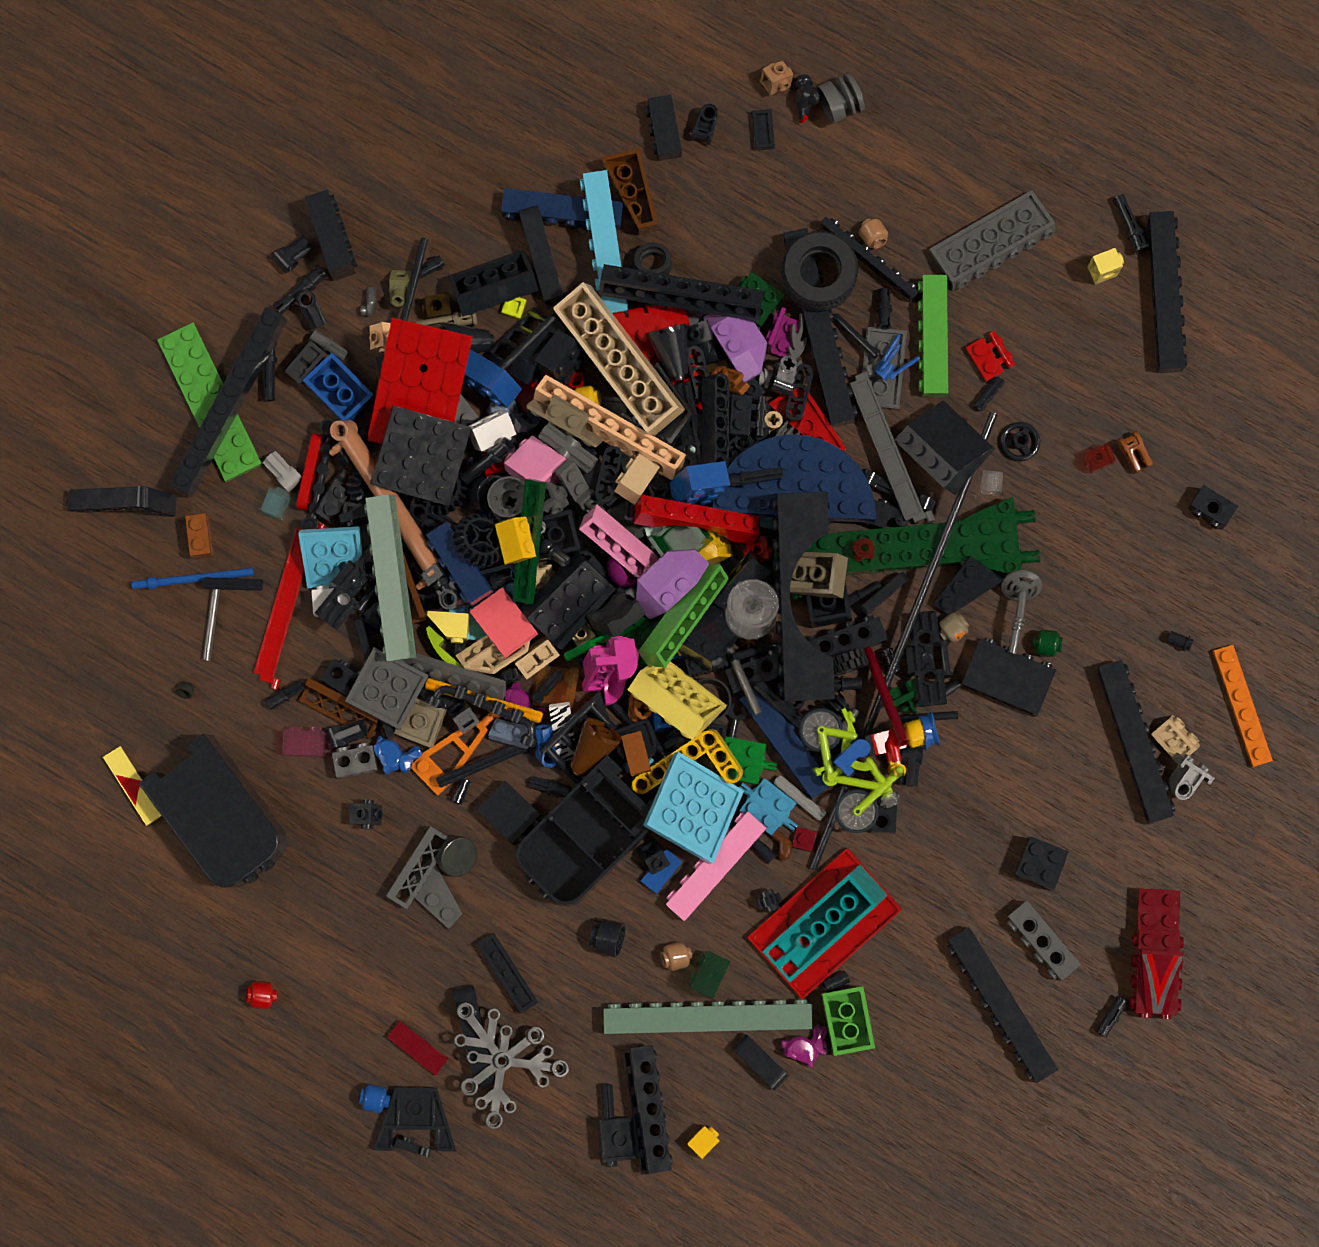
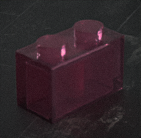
M290 726L289 730H283L282 755L325 758L326 732L322 731V728L309 727V731L301 730V727Z

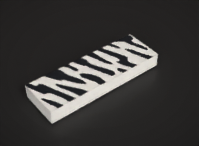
M569 702L549 705L553 735L571 718ZM572 728L567 734L575 742L574 730ZM560 740L555 745L556 752L564 761L572 760L573 751Z

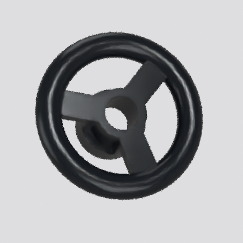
M1015 422L1003 430L1000 437L1001 449L1012 460L1027 461L1038 452L1040 436L1032 425L1025 422ZM1023 428L1022 431L1014 435L1013 439H1006L1009 432L1013 429ZM1029 431L1034 437V446L1031 451L1027 447L1030 441ZM1022 438L1024 443H1018L1017 439ZM1007 445H1015L1021 448L1025 455L1013 454Z

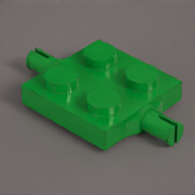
M726 736L725 743L743 769V776L739 781L759 784L760 774L763 769L776 771L775 767L768 765L777 766V763L765 761L766 744ZM724 752L722 754L721 761L726 760V754ZM729 768L728 775L730 778L735 779L738 776V772L734 768Z

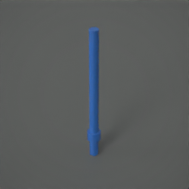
M246 568L165 578L148 577L147 580L132 581V589H157L158 586L202 582L204 577L238 578L254 576V569Z

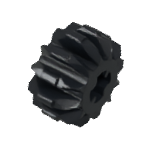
M358 470L353 471V475L348 476L349 483L345 485L348 487L346 493L350 495L349 499L363 504L366 502V498L374 496Z

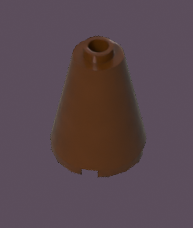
M588 718L584 722L570 764L575 775L579 777L587 776L619 745L621 737L612 727L608 730L603 727L605 725L604 722L594 718Z

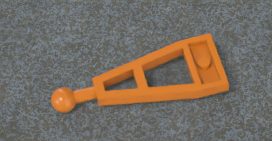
M489 711L479 721L480 723L474 726L480 732L469 747L459 738L463 735L461 730H457L434 745L433 748L425 751L413 762L412 770L439 796L449 785L442 788L438 786L436 778L445 773L430 756L454 741L465 754L453 770L464 766L489 731L486 726L494 718L502 716Z

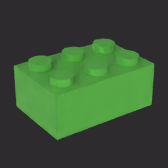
M863 986L821 994L833 1056L874 1049L875 1044Z

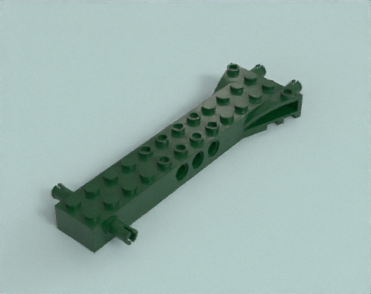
M1013 496L955 522L937 567L962 566L971 555L996 574L1006 576L1011 572L1022 570L1021 566L1024 563H1040L1039 550L1023 552L1019 550L1017 532L1018 524L1036 523L1035 510L1017 512ZM946 523L829 533L815 541L805 552L838 553L847 557L846 576L926 569L929 567ZM773 551V559H777V552ZM792 593V599H797V594ZM799 594V599L805 598V595Z

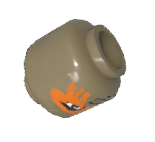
M951 613L940 621L939 626L941 630L939 634L944 640L949 639L951 642L956 643L968 634V627L970 625L961 613L958 615Z

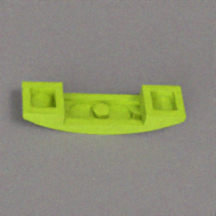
M428 626L426 628L428 637L439 656L446 663L464 668L441 648L446 641Z

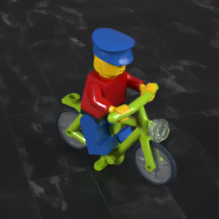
M824 708L813 709L802 718L799 726L802 742L809 749L821 752L824 766L820 768L814 767L812 770L815 776H820L821 772L825 771L822 780L828 786L839 783L872 790L870 793L863 790L848 791L838 799L835 807L836 820L844 830L851 833L866 832L877 821L878 805L876 799L879 796H882L880 797L882 801L880 803L881 806L886 805L889 808L898 804L897 800L900 796L892 790L891 786L903 773L904 775L906 773L905 766L900 762L902 758L899 749L906 748L907 745L900 746L898 744L893 728L861 736V739H857V733L852 724L855 722V718L851 710L846 711V708L841 709L847 723L846 731L843 730L842 723L834 712ZM932 711L927 716H920L919 719L904 724L910 748L923 746L926 751L931 745L936 744L940 746V739ZM843 738L841 751L831 759L830 750ZM885 754L886 761L890 764L887 768L890 775L887 778L880 772L874 761L870 758L871 756ZM867 756L864 760L865 763L856 760L858 757ZM852 768L862 771L870 770L877 782L847 776H850L854 771Z

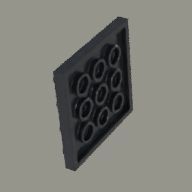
M392 405L370 484L449 506L471 427Z

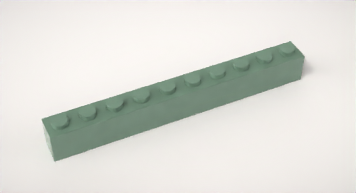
M786 1000L774 1001V1005H765V1001H753V1005H745V1001L732 1002V1006H724V1002H711L712 1006H703V1002H693L691 1007H683V1003H670V1007H662V1003H651L649 1008H641V1004H629V1008H621L620 1004H608V1009H604V1034L812 1029L811 1004H807V1000H794V1004H786Z

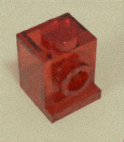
M1109 443L1085 452L1082 459L1086 470L1089 469L1091 474L1114 465L1116 462ZM1101 455L1102 460L1097 461L1095 456Z

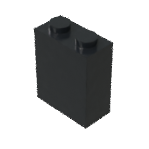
M506 780L477 809L512 845L515 843L520 844L527 836L524 833L529 828L533 830L541 822L539 819L541 814Z

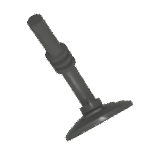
M1028 570L1011 572L1004 577L1001 583L1003 594L1007 598L1017 601L1016 615L1013 617L1015 621L1012 622L1014 626H1011L1013 631L1008 650L1009 653L1013 654L1017 652L1020 632L1023 631L1022 626L1024 624L1022 622H1025V619H1023L1025 603L1035 598L1042 590L1041 578L1036 573ZM1019 577L1030 578L1032 581L1030 583L1023 580L1020 581ZM1010 581H1013L1010 585V590H1008L1007 585Z

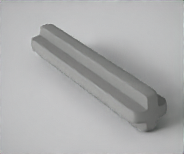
M779 775L776 778L774 785L814 818L820 821L824 817L826 812L783 776Z

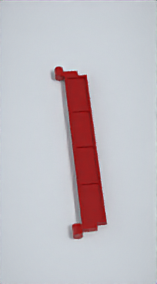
M318 523V529L326 528V525ZM296 528L254 669L255 674L261 675L259 680L271 683L270 688L278 690L281 681L274 678L305 573L298 534L302 529Z

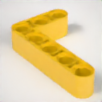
M714 729L704 731L674 751L680 752L694 761L707 753L723 779L728 783H735L743 776L741 765L721 735ZM706 734L714 736L715 742L713 744L706 742ZM690 745L697 747L698 753L696 756L689 753L688 748ZM718 751H723L726 754L725 761L717 759L716 754ZM674 752L653 765L651 772L638 775L632 782L633 790L638 794H644L659 785L663 778H658L655 775V769L662 768L665 776ZM729 768H734L737 770V778L733 779L729 777ZM639 779H644L647 782L646 789H641L638 786Z

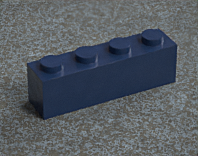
M446 521L426 534L429 538L427 543L433 552L436 550L440 557L437 559L444 569L448 568L451 573L448 575L454 586L458 584L461 592L459 594L464 602L474 605L493 593V590L478 566L473 567L471 561L465 564L466 559L464 557L459 558L461 553L454 552L456 545L452 544L454 539L452 533L455 530L451 523Z

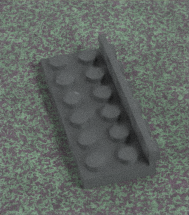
M1033 190L929 250L943 273L947 275L951 288L954 291L957 288H964L968 282L975 278H981L990 269L1000 267L1004 261L1016 258L1023 250L1033 248L1037 242L1049 239L1055 232L1056 223Z

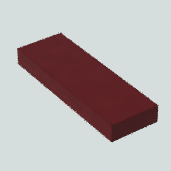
M401 1021L397 1023L387 1036L388 1039L435 1076L449 1060Z

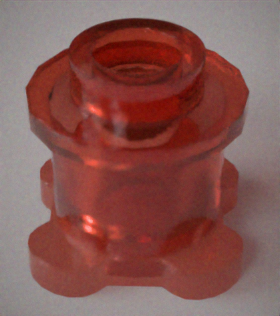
M862 538L854 542L853 549L856 553V561L860 562L862 559L868 558L871 560L874 558L875 546L870 539ZM861 547H867L868 551H862Z

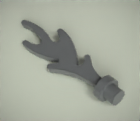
M803 313L799 314L797 332L795 331V324L790 325L792 348L787 347L788 355L795 357V359L802 354L807 343V337H803L800 341L804 328ZM802 360L797 361V367L802 363Z

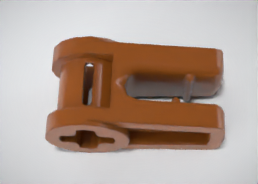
M720 366L711 373V375L723 373L728 377L729 394L742 395L750 387L747 382L742 381L744 375L740 371Z
M1137 431L1132 432V435L1125 439H1118L1120 450L1125 455L1135 474L1141 471V467L1134 451L1138 453L1141 463L1146 468L1153 465L1143 440Z
M630 692L628 710L630 720L636 723L648 718L652 713L648 705L634 698Z

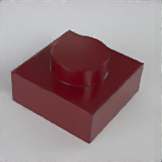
M797 827L792 847L812 852L817 832Z

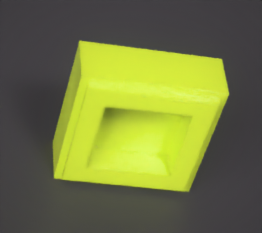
M518 297L512 301L504 302L501 314L520 320L527 300Z

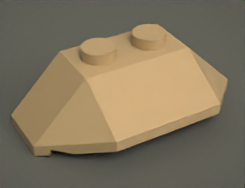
M486 635L455 656L467 670L495 674L528 652L530 641L504 658Z

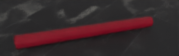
M871 647L865 648L864 651L869 662V669L898 744L905 746L909 743V740L874 651Z

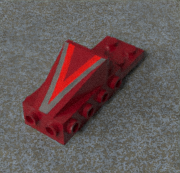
M1138 889L1137 930L1132 935V946H1135L1134 955L1132 954L1131 966L1134 967V975H1131L1130 982L1131 988H1133V996L1130 997V1009H1132V1013H1138V1018H1151V1014L1159 1015V1019H1172V1016L1178 1015V1011H1181L1182 1002L1181 999H1178V993L1182 990V978H1179V972L1183 968L1184 952H1180V949H1183L1184 938L1180 936L1181 932H1179L1181 891Z

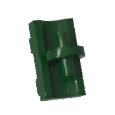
M913 678L904 683L909 692L908 694L902 696L898 687L889 690L895 707L907 702V705L901 708L903 713L911 710L912 714L915 715L918 713L916 709L918 700L912 701V699L917 697L916 681Z

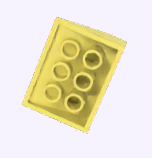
M671 661L666 668L647 666L640 670L628 688V691L632 693L634 698L643 701L652 712L658 713L664 718L666 723L675 726L684 737L691 740L699 736L727 706Z

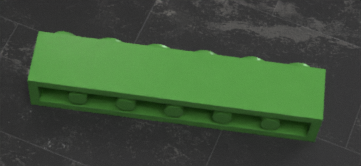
M923 275L921 281H918V293H921V301H918V313H922V320H918V333H922V340L918 341V352H922V360L918 362V370L922 372V379H919V392H922V397H947V275Z
M709 563L698 583L666 612L638 652L648 666L667 667L727 583L729 577L720 564Z

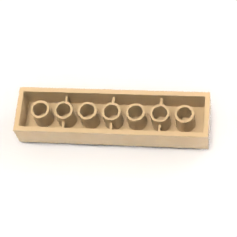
M582 282L553 307L648 434L655 436L685 411V408L591 285Z

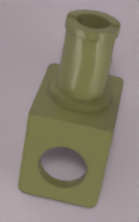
M410 270L391 271L389 279L390 304L397 307L404 305L411 278Z

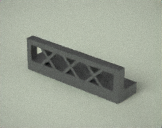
M431 826L386 895L406 909H408L437 863L433 852L440 851L441 848L432 850V838L435 834L446 841L448 838ZM429 845L430 851H425V849ZM431 853L432 863L429 866L421 867L420 857L422 854ZM418 862L419 868L413 869ZM422 869H427V871L423 875ZM420 870V882L410 885L408 876L411 872ZM406 879H407L408 885H407V886H403L404 882H405ZM416 886L415 890L412 893L411 887ZM409 888L410 898L406 903L396 898L400 889Z

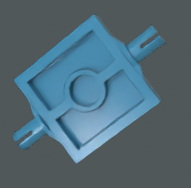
M765 778L753 790L744 782L739 788L744 790L743 793L747 795V799L739 810L740 812L746 814L749 811L767 827L765 831L771 836L783 824L792 832L795 830L798 824L788 818L791 810L797 804L795 801Z

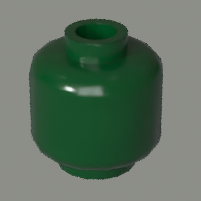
M1042 629L1039 631L1038 636L1034 635L1033 648H1036L1038 655L1055 657L1058 653H1061L1063 637H1060L1058 631Z

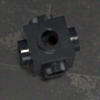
M362 800V804H350L349 824L359 825L361 829H373V826H381L383 818L382 805L374 804V800Z

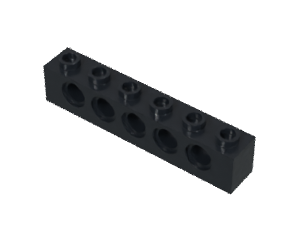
M653 1045L623 1049L640 1173L643 1175L672 1170V1156L668 1148L669 1136L665 1128L666 1115L662 1108L663 1095L659 1088L660 1075L656 1069V1051L653 1049ZM641 1063H643L645 1066L644 1072H642L640 1069ZM644 1084L648 1086L647 1093L643 1090ZM648 1104L651 1107L650 1114H648L646 1110ZM651 1125L654 1127V1134H653V1135H651V1133H650V1126H651ZM654 1146L657 1148L656 1156L653 1154Z

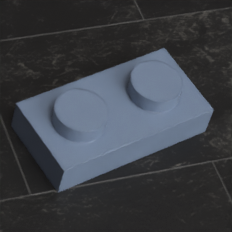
M498 718L495 719L488 734L489 739L525 749L528 748L527 745L519 742L522 734H527V728L524 725Z

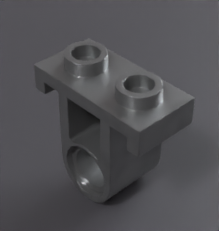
M1176 752L1172 759L1179 765L1169 777L1167 785L1169 791L1178 799L1186 800L1193 795L1202 780L1211 784L1215 778L1209 774L1210 769L1200 763L1198 766L1194 764L1196 760L1185 753L1182 756Z

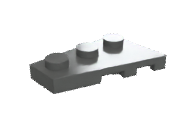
M432 857L422 867L429 866L432 863ZM435 864L415 898L450 929L463 913ZM422 869L423 875L425 874L427 869ZM420 870L409 880L410 885L420 882ZM416 886L411 887L412 893L415 890Z

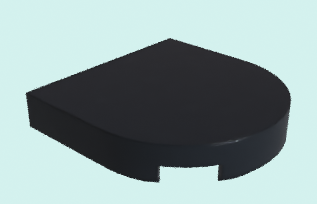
M649 718L615 730L620 737L641 731L649 761L656 754L658 744ZM621 738L616 749L619 756L628 763Z

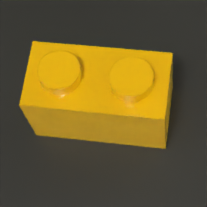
M526 517L512 518L495 524L505 564L519 563L536 557Z

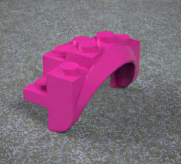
M616 636L610 638L605 647L597 645L589 649L583 661L585 679L582 682L583 692L603 690L605 706L611 705L620 699L626 680L635 673L638 665L639 650L635 647L634 639Z

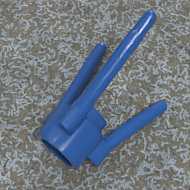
M897 334L874 370L885 381L888 378L893 380L899 373L920 360V357L917 356L893 372L895 367L890 361L901 347L900 344H897L901 337L900 334Z

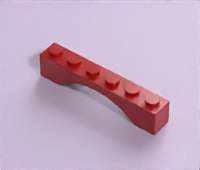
M641 495L635 505L634 524L649 527L673 525L698 527L719 533L732 542L752 545L759 536L760 516Z

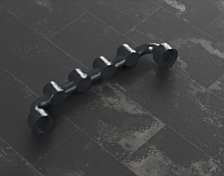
M325 419L320 424V430L325 435L324 444L320 447L322 455L320 464L316 468L318 476L316 484L313 486V503L309 506L310 517L302 521V530L318 529V516L313 512L326 491L324 486L325 477L330 473L328 462L329 457H331L329 451L333 440L330 434V428L334 422L332 419Z
M459 684L456 687L440 686L433 695L428 694L426 703L437 708H441L444 700L440 698L443 694L447 693L524 725L527 728V734H522L519 742L535 748L537 739L534 738L535 726L531 720L523 716L525 712L516 708L509 711L505 709L506 704L497 700L490 703L486 701L487 696L475 692V695L467 693L468 688Z

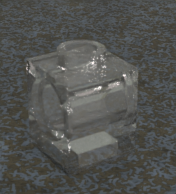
M983 470L980 475L979 495L1000 496L1003 472Z

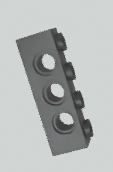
M1028 901L1023 902L1006 917L1009 920L1007 922L1008 926L1014 932L1018 931L1021 934L1020 940L1027 948L1031 946L1036 952L1033 954L1040 964L1044 962L1049 968L1047 972L1054 980L1062 981L1081 965ZM1026 920L1033 923L1034 927L1031 932H1027L1023 928V923ZM1039 936H1043L1047 940V945L1044 948H1040L1037 945V938ZM1053 952L1060 955L1058 964H1054L1050 960V955Z

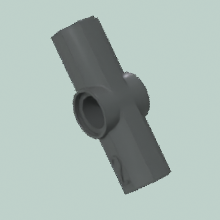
M550 423L543 428L538 436L567 460L569 458L574 460L576 465L587 474L598 461L595 456L582 448L577 440L563 434Z

